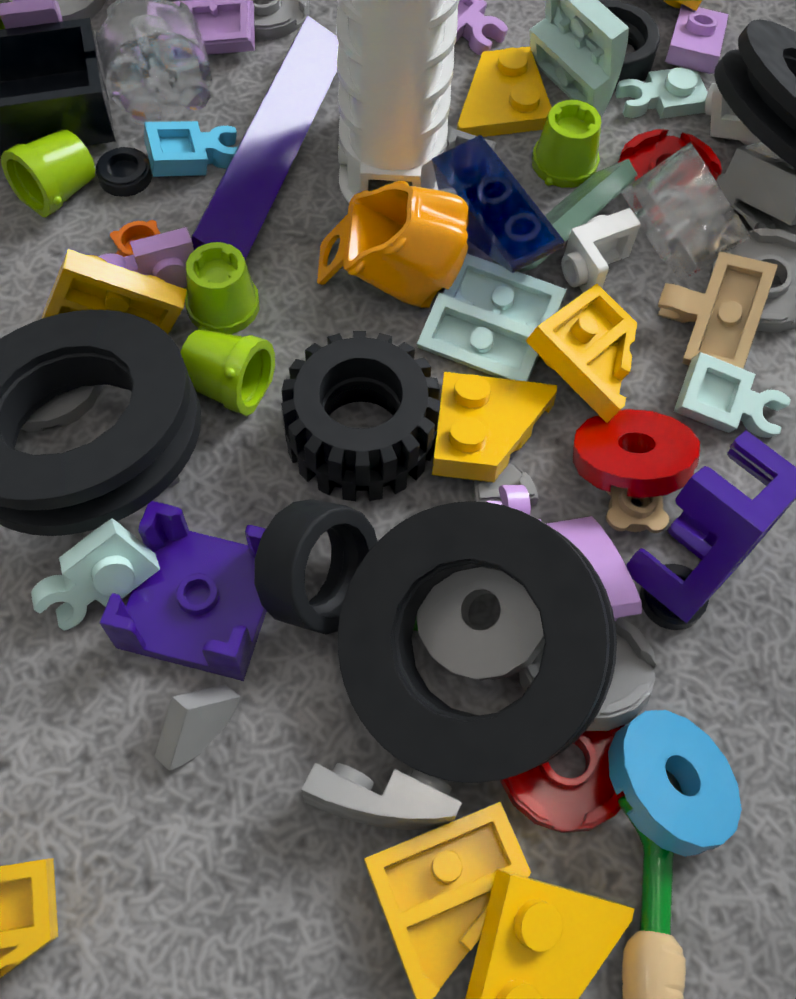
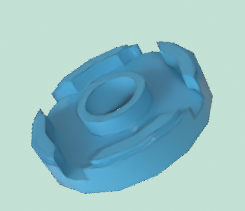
M667 710L645 711L615 733L608 751L609 777L616 795L622 791L624 792L626 800L633 808L626 814L640 832L660 848L686 857L699 855L707 850H713L721 846L737 831L742 811L738 783L727 758L708 734L689 719ZM666 770L677 779L682 794L670 783Z

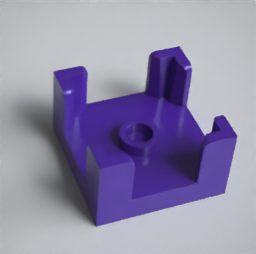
M747 430L733 441L727 455L731 460L766 485L753 500L707 466L702 467L688 480L675 499L676 504L684 511L673 521L667 531L673 538L701 559L687 579L683 581L643 548H640L626 565L634 581L686 624L740 566L796 500V467Z
M151 501L145 509L138 531L143 543L156 554L160 570L131 592L126 605L119 594H111L100 624L115 648L244 681L267 612L261 605L254 584L255 556L262 534L266 528L247 525L245 535L248 545L189 531L183 511L180 508Z

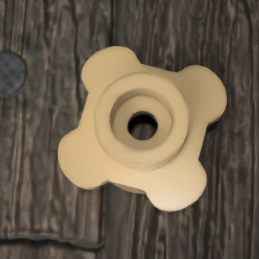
M611 485V493L606 491L611 498L606 520L613 529L630 532L648 530L651 533H659L667 527L669 515L663 510V496L634 498L627 496L628 488H619ZM639 499L642 502V506L633 505L631 500Z

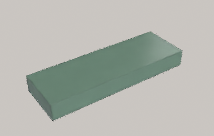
M626 159L595 172L492 260L493 263L520 273L536 268L569 239L572 228L586 224L636 180L635 177L638 174L630 160Z

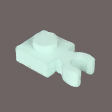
M679 67L650 71L645 83L637 79L621 80L617 84L615 96L616 98L631 97L635 99L625 102L622 112L624 117H640L648 109L656 108L660 119L705 113V101L708 92L698 71Z
M700 352L691 359L674 412L728 433L737 429L739 422L742 421L746 429L754 435L771 438L780 434L782 427L772 424L764 418L763 407L767 406L772 410L779 411L789 406L791 399L785 393L778 390H766L761 393L752 391L751 387L756 374Z
M111 518L59 557L62 575L49 576L34 586L31 591L33 608L40 614L53 603L65 602L56 609L58 626L64 631L71 629L84 619L87 605L95 599L106 607L112 593L119 594L121 598H124L159 571L160 567L156 554L120 523Z

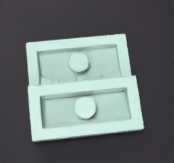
M545 0V19L529 29L530 48L537 67L571 100L586 102L596 108L598 113L603 116L621 73L628 43L629 27L599 0Z
M467 253L449 290L445 289L443 294L438 293L417 342V348L497 378L528 381L540 355L526 340L538 325L561 309L567 289Z

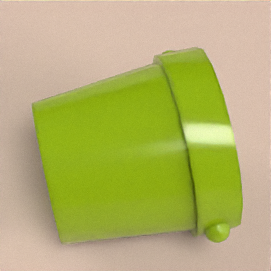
M565 100L558 102L550 109L540 139L536 142L532 152V168L538 177L545 181L547 186L575 188L597 171L600 162L598 150L602 122L601 115L596 108L583 101Z
M60 130L27 144H17L4 151L1 156V165L5 177L14 193L22 202L45 218L58 211L63 206V202L95 177L96 172L88 149L69 130Z
M223 242L207 243L196 248L186 261L187 292L185 307L191 322L198 327V330L203 329L225 334H234L244 330L255 320L260 306L258 289L251 279L242 253L234 246Z
M199 329L191 333L182 346L180 353L196 392L222 403L230 411L245 416L254 413L273 380L275 352L272 343L253 335L242 337Z

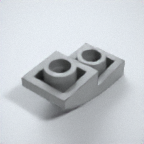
M315 763L301 789L305 803L329 814L353 822L398 830L436 829L454 821L462 804L461 801L449 796L452 788L445 781L413 769L410 776L394 769L381 796L371 791L374 781L360 771L341 763H336L333 771Z

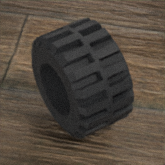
M353 331V338L343 339L340 333L328 336L327 345L324 347L314 343L305 349L306 361L295 359L290 366V379L284 380L281 391L283 400L281 406L288 453L292 463L298 462L299 474L307 482L317 475L319 491L330 496L334 487L337 486L342 488V500L356 502L357 491L368 490L369 501L383 499V487L390 485L394 494H397L406 489L408 474L417 480L424 473L425 461H431L435 449L441 401L439 400L440 388L438 380L431 377V366L424 357L414 360L415 348L406 342L399 346L393 345L392 336L379 333L377 339L367 338L366 331ZM353 402H369L383 407L392 414V417L378 426L360 429L344 426L333 420L330 415L343 405Z

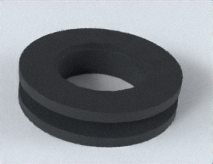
M753 20L738 37L739 49L728 51L716 65L714 70L715 81L723 98L741 122L771 151L796 169V32L771 21Z
M81 310L40 319L18 328L0 339V525L20 533L40 536H62L83 533L97 529L111 518L119 521L135 513L158 497L172 484L182 472L196 447L201 427V408L180 350L164 330L144 318L129 313L112 310ZM111 385L132 392L129 405L115 425L88 444L56 454L32 455L15 450L19 431L33 412L59 394L81 386Z
M465 501L435 506L405 519L392 528L372 547L358 566L348 586L339 618L338 657L340 671L350 702L361 722L376 741L401 762L429 776L454 782L483 783L499 781L533 769L563 753L579 739L599 713L609 691L616 663L617 638L613 609L607 591L590 561L571 541L547 524L520 510L489 502ZM478 567L503 571L524 586L540 611L545 639L539 672L523 696L497 713L475 715L453 709L429 691L416 668L411 639L417 611L431 589L455 572Z

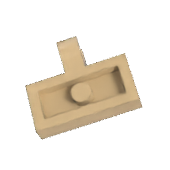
M719 251L706 293L665 283L658 303V307H660L658 315L681 323L695 322L683 358V364L689 366L691 359L702 352L744 369L778 265Z

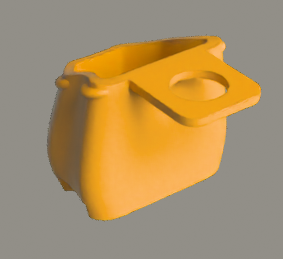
M396 181L372 191L364 190L355 194L350 200L348 214L321 243L317 283L321 285L326 284L343 267L348 274L357 276L404 303L421 308H430L437 292L442 288L449 290L466 257L468 251V233L466 230L469 224L468 204L456 194L409 186L405 181ZM340 238L337 254L333 261L327 265L331 248L337 239Z

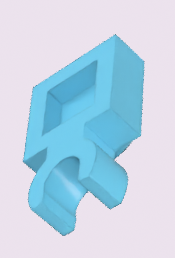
M198 121L144 122V142L153 177L206 175L208 164H213L218 168H227L238 148L226 147L236 143L237 130L232 126H218L210 132H200Z

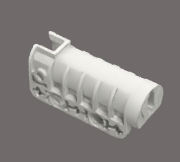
M337 0L336 35L339 42L337 72L339 77L338 108L340 112L338 144L339 186L341 193L348 203H350L351 198L355 194L364 190L369 191V180L412 182V186L442 191L446 162L448 115L451 101V81L454 69V45L457 37L458 4L460 0Z

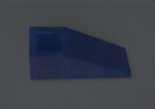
M481 134L432 158L438 190L456 194L468 204L469 224L466 229L468 233L467 241L511 273L565 247L563 238Z

